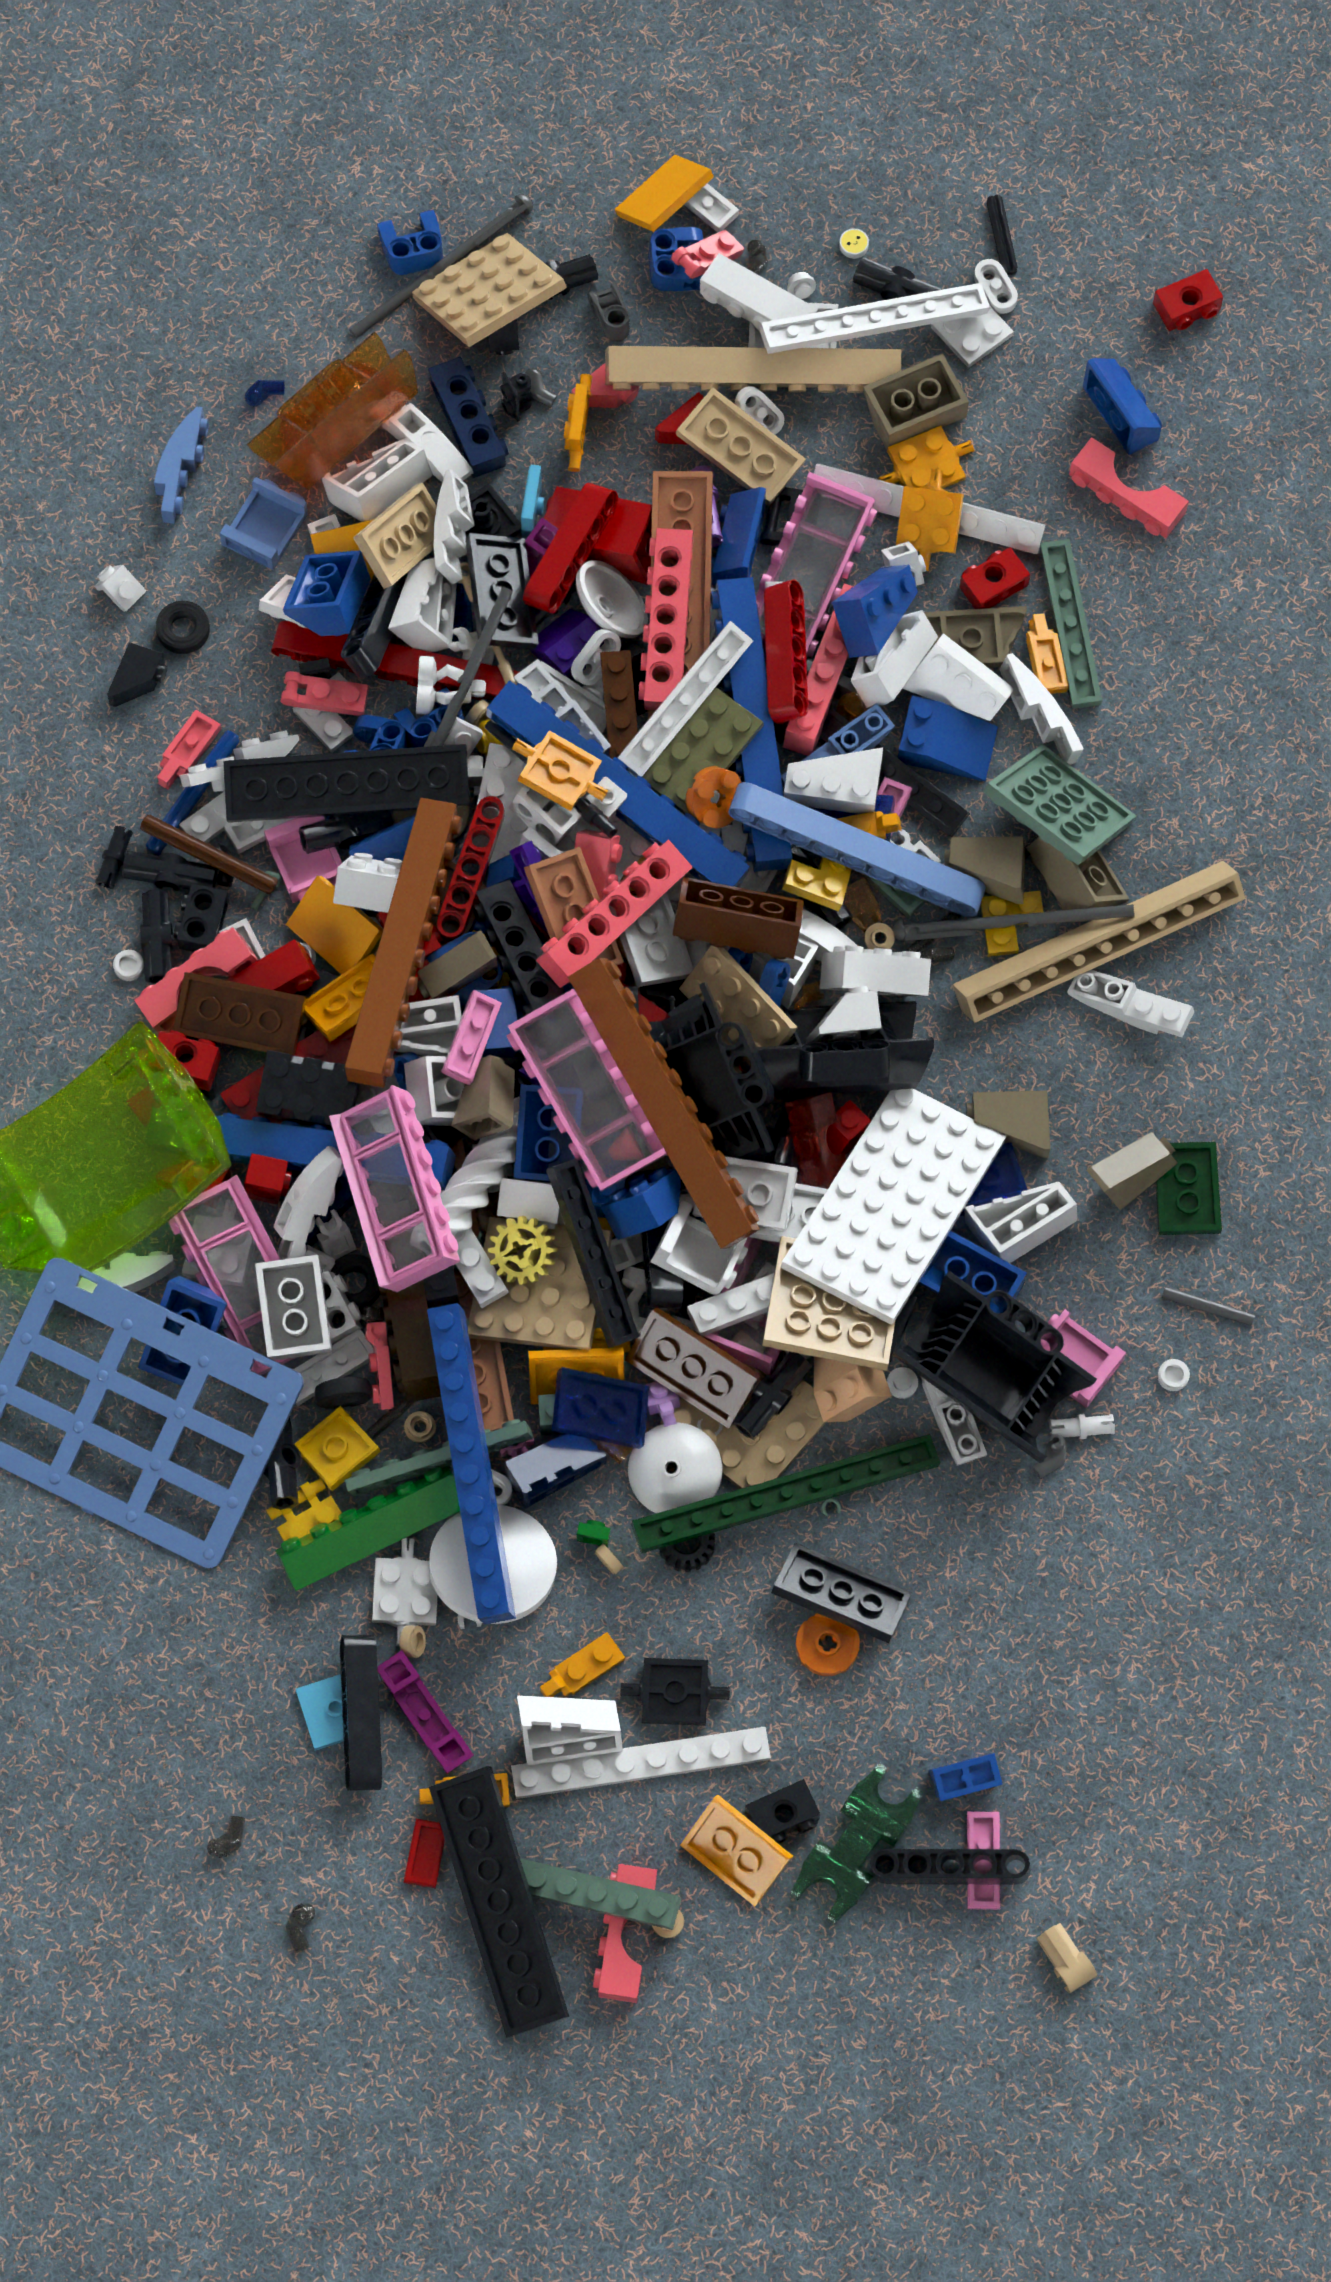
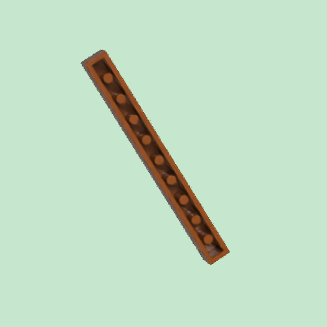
M420 798L345 1064L347 1081L384 1088L387 1077L391 1078L393 1075L395 1059H392L394 1050H399L403 1037V1033L400 1031L402 1022L406 1023L410 1014V1004L407 1003L409 996L415 995L418 978L415 977L417 968H422L424 964L425 950L422 949L424 942L430 941L433 924L430 923L432 914H437L439 910L440 896L437 895L439 888H444L446 884V863L453 859L455 843H452L454 834L459 835L461 830L462 817L458 816L457 805L454 803Z
M597 958L568 976V979L720 1249L730 1248L760 1230L756 1223L759 1221V1217L751 1205L747 1206L741 1195L744 1194V1191L735 1177H730L726 1169L728 1162L720 1150L716 1151L710 1140L713 1139L709 1128L705 1123L701 1124L695 1115L698 1112L693 1100L689 1096L685 1097L681 1090L682 1081L678 1073L673 1068L670 1069L664 1060L667 1058L664 1048L658 1041L654 1042L649 1033L652 1030L651 1025L643 1014L639 1015L634 1006L636 999L629 988H624L620 982L619 977H621L619 968L612 960Z

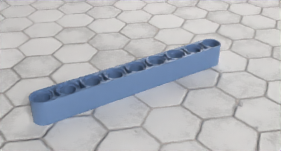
M742 782L737 785L728 811L733 819L965 917L977 916L986 889L982 881L755 784Z

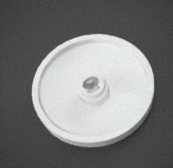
M497 1505L516 1619L491 1624L512 1622L535 1611L550 1594L557 1569L555 1547L544 1527L529 1514L505 1505ZM459 1512L445 1522L433 1540L429 1557L430 1578L436 1593L451 1610L467 1619L482 1623L477 1617L461 1513Z

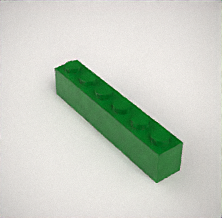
M447 1467L433 1468L424 1474V1478L414 1483L413 1481L404 1482L396 1487L395 1492L387 1496L378 1495L367 1502V1506L358 1510L349 1509L338 1516V1520L328 1525L327 1523L318 1524L310 1529L309 1534L301 1538L292 1537L285 1540L281 1544V1548L275 1550L292 1587L295 1591L306 1587L459 1512L460 1507L453 1473Z

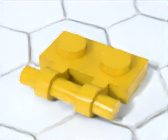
M321 1478L310 1484L307 1481L299 1486V1504L307 1500L311 1508L295 1516L290 1508L279 1510L271 1506L265 1510L271 1521L281 1515L287 1521L277 1527V1531L283 1541L292 1537L301 1538L309 1534L310 1529L321 1523H327L328 1525L339 1519L338 1516L342 1512L332 1496L327 1497L321 1502L316 1494L326 1489Z

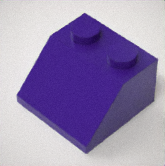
M569 609L537 634L539 644L535 649L529 650L540 662L543 661L570 680H573L574 678L571 673L573 661L592 635L601 628L588 615Z

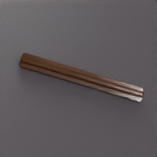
M152 815L144 817L140 826L143 832L266 894H271L276 889L278 884L277 878Z

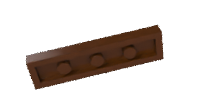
M630 650L600 652L607 737L611 745L609 757L611 759L613 757L617 758L638 733Z

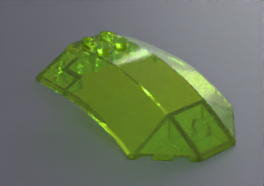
M142 1021L135 1024L91 1066L63 1089L26 1115L0 1130V1263L3 1268L42 1274L46 1264L51 1259L63 1258L93 1272L125 1253L162 1227L232 1166L221 1131V1125L188 1071Z

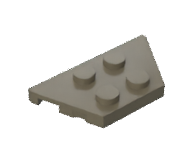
M1027 606L924 612L938 636L932 647L944 633L986 667H1001L1007 654L1010 653L1025 619Z

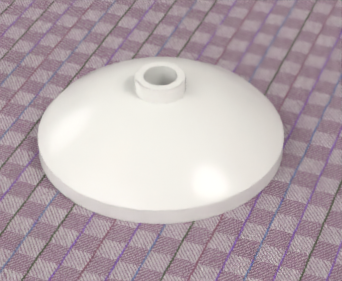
M591 560L580 567L576 574V589L589 617L601 628L610 630L619 637L635 638L643 632L644 624H648V614L645 613V604L634 585L620 571L605 562Z
M677 1422V1424L664 1427V1424L652 1428L638 1440L629 1458L628 1477L632 1491L636 1498L654 1513H660L714 1497L722 1480L723 1465L717 1446L702 1430L685 1423ZM671 1462H675L678 1467L677 1471L673 1474L667 1472V1466Z

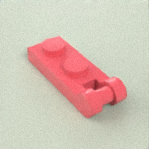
M725 229L686 248L683 246L679 247L672 254L671 260L678 266L682 265L685 268V273L691 279H694L706 272L718 253L733 261L742 255L745 248Z
M294 671L286 672L284 679L286 689L282 692L280 699L282 704L354 716L364 715L369 692L367 684L305 676ZM298 688L306 689V694H298Z

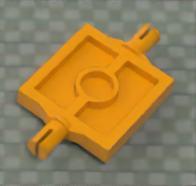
M590 374L580 375V384L576 383L575 394L569 393L567 410L569 415L564 427V449L569 450L568 470L571 472H580V464L584 454L583 446L589 398L592 395L590 391L593 376Z
M938 426L889 446L887 453L893 463V472L878 477V480L893 484L899 482L901 486L921 488L929 486L931 469L943 470L941 488H946L965 480L966 475L959 463V457L974 452L973 444L971 445L972 442L968 440L953 446L942 426Z
M931 469L929 486L921 488L904 486L896 545L909 541L914 546L919 555L921 554L924 559L926 571H929L931 553L947 552L956 554L964 494L948 492L941 488L943 470Z
M550 730L534 748L519 738L512 747V750L527 758L526 766L519 775L518 781L569 811L573 809L579 798L586 793L603 802L609 791L593 782L594 775L599 769L602 760Z

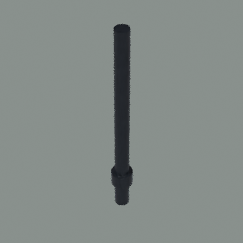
M489 720L485 725V729L526 764L527 758L512 750L516 739L494 721ZM582 797L579 798L574 807L582 813L581 817L589 825H595L605 835L612 838L618 829L603 816V811L595 804H589Z

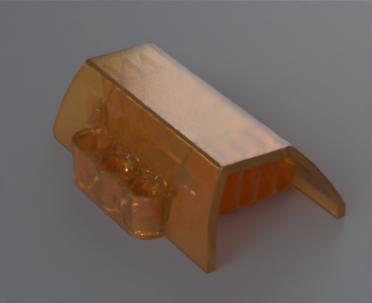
M373 332L345 358L334 360L287 400L277 411L278 417L246 445L255 454L309 490L418 394L411 356L403 349L391 360L381 338L376 332Z

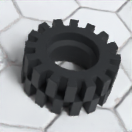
M715 1533L698 1537L699 1545L691 1553H682L673 1544L659 1548V1554L661 1558H664L665 1563L669 1567L670 1565L674 1567V1570L680 1571L682 1569L685 1572H691V1569L699 1570L703 1564L706 1565L709 1562L710 1557L714 1553Z

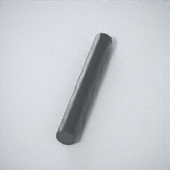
M1165 1286L1162 1295L1164 1299L1252 1326L1255 1317L1253 1313Z

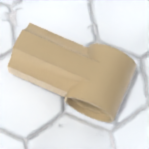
M1061 1923L1052 1926L1037 1937L1036 1940L1055 1967L1054 1972L1057 1978L1061 1976L1066 1984L1065 1990L1068 1993L1075 1991L1097 1977L1096 1970L1091 1961L1082 1951L1079 1952Z

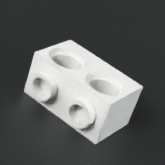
M526 785L516 794L508 807L529 827L533 828L536 832L546 835L554 847L574 829L581 818V815L574 808L569 811Z
M327 1270L322 1273L323 1285H329L331 1288V1295L326 1300L332 1345L359 1328L362 1329L363 1327L359 1320L363 1317L356 1303L349 1302L345 1294L348 1291V1287L340 1274L336 1276L335 1273ZM343 1312L345 1323L342 1327L335 1329L332 1319L335 1314Z

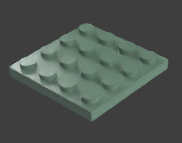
M1043 744L991 780L983 790V793L990 797L994 804L1003 807L1019 823L1029 827L1038 834L1041 840L1050 843L1067 860L1077 865H1080L1127 829L1136 818L1134 813Z

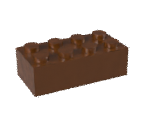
M683 877L672 935L678 936L684 941L699 940L709 942L710 945L720 948L725 946L739 948L745 953H765L775 959H794L801 929L804 900Z

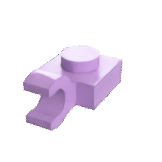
M657 1381L642 1385V1394L650 1415L660 1413L664 1427L677 1424L674 1408L680 1407L678 1395Z

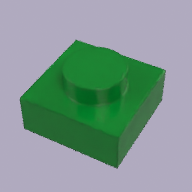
M587 1520V1523L579 1522L577 1530L578 1542L597 1546L604 1544L608 1548L610 1528L605 1527L604 1523L596 1520Z

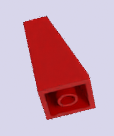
M556 486L553 496L547 501L544 519L559 529L580 490ZM618 498L615 511L585 562L591 560L605 562L620 571L626 578L647 585L648 566L651 567L649 547L650 538H652V504Z

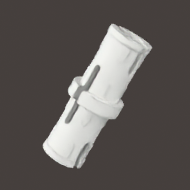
M1079 1414L1077 1418L1050 1419L1049 1425L1050 1429H1052L1050 1433L1051 1435L1059 1434L1063 1437L1079 1436L1080 1439H1086L1088 1435L1115 1434V1424L1112 1423L1114 1417L1113 1414L1085 1417V1414Z

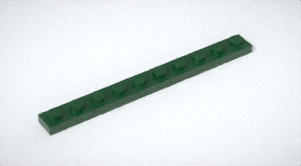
M928 1434L632 1520L631 1526L642 1554L939 1467L941 1462L931 1435Z

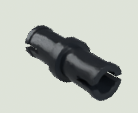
M114 827L108 849L104 850L102 854L104 860L95 881L97 885L101 886L104 883L103 887L114 889L129 841L133 835L131 830L128 829L127 832H124L125 827Z

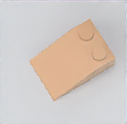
M814 1356L813 1393L823 1422H846L852 1420L892 1396L883 1370Z

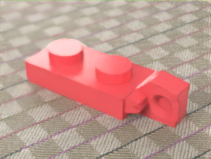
M195 710L162 754L163 759L160 766L163 769L157 776L158 784L169 790L177 777L180 778V775L189 773L188 767L196 765L222 729L221 724Z
M386 1322L366 1323L365 1339L373 1346L374 1352L368 1355L370 1372H375L376 1385H371L373 1404L378 1403V1409L380 1410L392 1409L394 1403Z

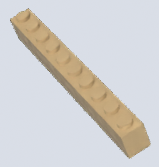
M608 346L605 350V385H613V390L617 391L631 390V386H642L644 391H658L660 386H672V391H689V386H701V391L709 392L712 387L719 391V387H730V391L739 392L745 387L752 386L759 387L761 392H776L777 387H788V392L796 393L806 392V388H818L820 393L835 392V388H847V393H863L864 386L901 371V349L798 348L770 354L767 353L766 348Z
M1221 861L1127 904H1134L1135 916L1092 920L953 984L959 1006L962 1012L976 1023L1246 899L1239 874L1227 863Z

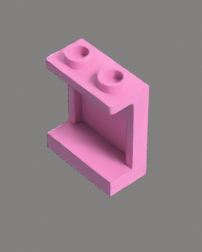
M324 816L295 818L264 831L267 846L293 903L302 900L317 875L325 877L334 886L336 884L337 868L342 864L336 848L332 847L307 854L300 843L299 828L325 821Z
M1065 1309L1060 1316L1055 1313L1047 1323L1062 1334L1064 1345L1060 1352L1097 1378L1092 1386L1069 1395L1087 1408L1122 1364L1126 1352L1118 1346L1111 1349L1070 1319V1312ZM1041 1339L1042 1347L1050 1351L1049 1343Z

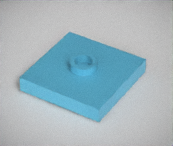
M531 465L528 470L521 513L522 538H525V540L537 525L538 515H542L544 509V497H541V466Z
M341 1674L296 1688L314 1750L344 1742Z

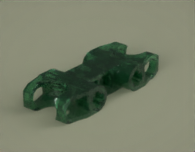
M881 1763L856 1785L842 1806L840 1812L851 1818L852 1821L833 1849L821 1840L817 1842L803 1862L799 1877L790 1892V1896L798 1901L810 1885L815 1883L830 1885L835 1890L837 1899L829 1911L826 1921L833 1926L850 1908L857 1904L874 1876L862 1869L870 1851L875 1849L881 1839L893 1848L898 1844L909 1828L915 1809L923 1797L924 1792L916 1787L901 1803L889 1804L885 1802L878 1793V1784L887 1772V1767Z

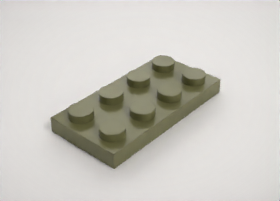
M715 687L642 777L651 784V790L657 795H666L676 804V809L683 814L688 813L686 793L688 788H692L695 779H693L695 775L702 769L710 766H718L728 770L763 728L764 722Z

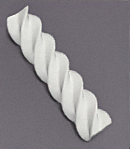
M520 1097L514 1099L512 1128L480 1138L478 1146L470 1151L462 1167L454 1173L445 1191L440 1194L442 1204L449 1213L450 1221L448 1223L454 1237L456 1232L468 1230L472 1227V1210L488 1205V1188L500 1185L501 1178H505L504 1165L515 1162ZM422 1222L415 1226L410 1244L430 1255L433 1253L424 1223Z

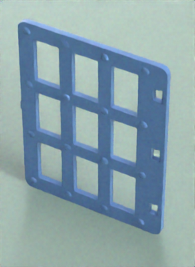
M53 1258L46 1264L0 1363V1420L7 1405L10 1404L65 1431L66 1434L51 1465L0 1441V1467L82 1507L81 1510L90 1515L95 1513L205 1568H214L223 1560L301 1393L304 1380L299 1372L72 1262L63 1258ZM81 1276L98 1284L93 1293L78 1287ZM56 1301L114 1328L99 1362L41 1335ZM167 1318L184 1326L180 1335L164 1328ZM132 1338L191 1366L176 1400L117 1372ZM32 1352L90 1380L75 1414L17 1386ZM254 1360L271 1368L267 1377L251 1371ZM209 1375L269 1403L253 1437L194 1409ZM108 1390L167 1417L152 1451L93 1423ZM185 1427L244 1455L229 1489L170 1461ZM84 1441L143 1469L128 1503L69 1475ZM161 1478L220 1507L205 1541L146 1512Z

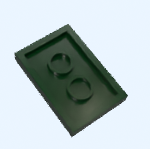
M1216 1142L1170 1143L1176 1150L1171 1155L1178 1163L1155 1182L1159 1235L1221 1234L1222 1223Z

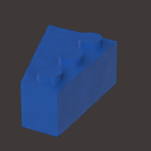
M909 564L881 567L832 602L849 658L874 656L880 653L918 593L915 578L912 575Z
M416 814L408 816L392 826L383 828L349 845V855L354 856V853H366L372 855L374 860L384 861L385 858H394L403 862Z

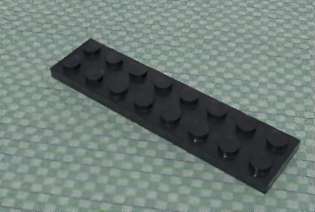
M466 744L223 761L226 821L228 823L417 810L420 798L454 803L457 807L470 806Z
M486 1766L429 1787L506 2038L570 2017L492 1767Z

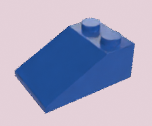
M911 696L898 759L906 765L985 782L998 726L943 702Z

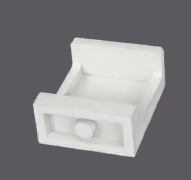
M682 1200L679 1204L678 1213L670 1219L650 1262L714 1296L718 1295L724 1287L729 1289L738 1273L733 1268L736 1263L738 1265L742 1263L748 1251V1248L744 1246L747 1238L730 1248L720 1249L707 1224L689 1215L693 1205Z

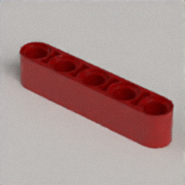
M589 482L583 486L525 587L523 601L526 605L549 613H555L576 579L577 571L587 560L615 511L618 502V494L615 490Z
M795 579L767 587L764 591L768 711L772 720L777 724L803 717L808 713L804 593L800 583Z
M494 796L484 797L476 807L437 920L438 932L443 941L447 943L465 934L473 911L472 905L476 901V892L481 888L504 822L503 803ZM487 807H495L499 814L493 819H487L483 816L482 812ZM478 835H484L489 839V843L485 847H477L472 841ZM470 863L479 867L478 873L473 876H467L463 873L462 869ZM458 892H465L470 897L468 902L462 905L456 904L452 898ZM453 920L458 922L460 927L454 933H447L443 930L445 922Z

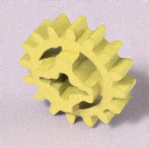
M519 1216L517 1222L514 1218L506 1219L507 1227L503 1225L496 1227L500 1233L499 1236H490V1240L495 1243V1247L488 1248L489 1253L495 1254V1258L490 1261V1264L499 1265L500 1268L496 1274L502 1276L507 1273V1282L509 1283L518 1279L519 1285L526 1284L528 1278L531 1282H538L537 1273L542 1276L548 1275L549 1272L545 1266L555 1264V1261L550 1258V1253L557 1252V1248L550 1247V1242L555 1239V1236H546L545 1233L548 1230V1226L541 1225L537 1227V1218H531L528 1224L526 1216ZM522 1229L532 1232L536 1238L527 1237ZM508 1239V1244L504 1250L505 1242ZM522 1245H532L523 1252V1255H513L522 1248ZM541 1250V1255L539 1261L537 1262L536 1259L539 1254V1251ZM508 1263H517L523 1272L512 1268Z

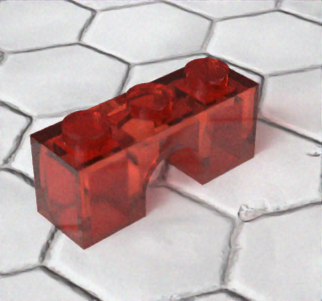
M831 1092L805 1096L785 1103L803 1185L824 1189L830 1187L846 1161L845 1153H832L826 1141L828 1127L838 1122Z

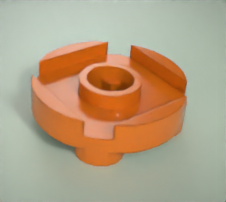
M718 766L702 769L693 778L695 782L692 788H688L686 793L688 813L695 817L701 825L711 828L725 827L734 821L728 811L737 785L742 782L736 772ZM715 790L720 794L717 803L711 802Z
M816 1613L807 1621L805 1620L797 1632L796 1652L803 1666L814 1674L835 1676L844 1673L858 1656L860 1638L857 1630L819 1613ZM826 1636H831L832 1642L837 1644L836 1648H831L830 1651H824L823 1646L819 1645L818 1642L819 1640L824 1641Z

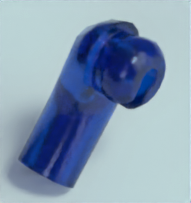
M257 380L245 393V401L248 405L255 407L259 406L270 395H285V380Z

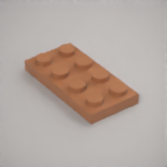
M580 847L524 867L550 939L555 936L558 940L564 934L561 928L572 918L575 917L577 920L582 918L585 914L581 910L594 898L598 902L600 901ZM588 924L589 931L596 935L595 928ZM616 940L594 959L606 958L609 961L612 960L616 965L624 962ZM568 943L570 952L576 955L574 946Z

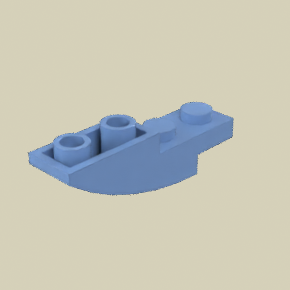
M196 407L180 423L169 439L159 461L154 486L156 495H164L161 507L164 523L175 524L176 515H182L184 498L180 497L181 488L187 487L188 471L196 472L197 463L203 462L204 445H200L202 436L207 437L209 419H204L203 407Z
M876 703L830 736L827 743L802 761L871 750L894 730L895 726ZM787 771L781 775V780L784 786Z

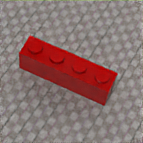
M293 939L226 980L294 994L297 991H304L310 988L313 982L318 980L320 976L306 948L296 939Z

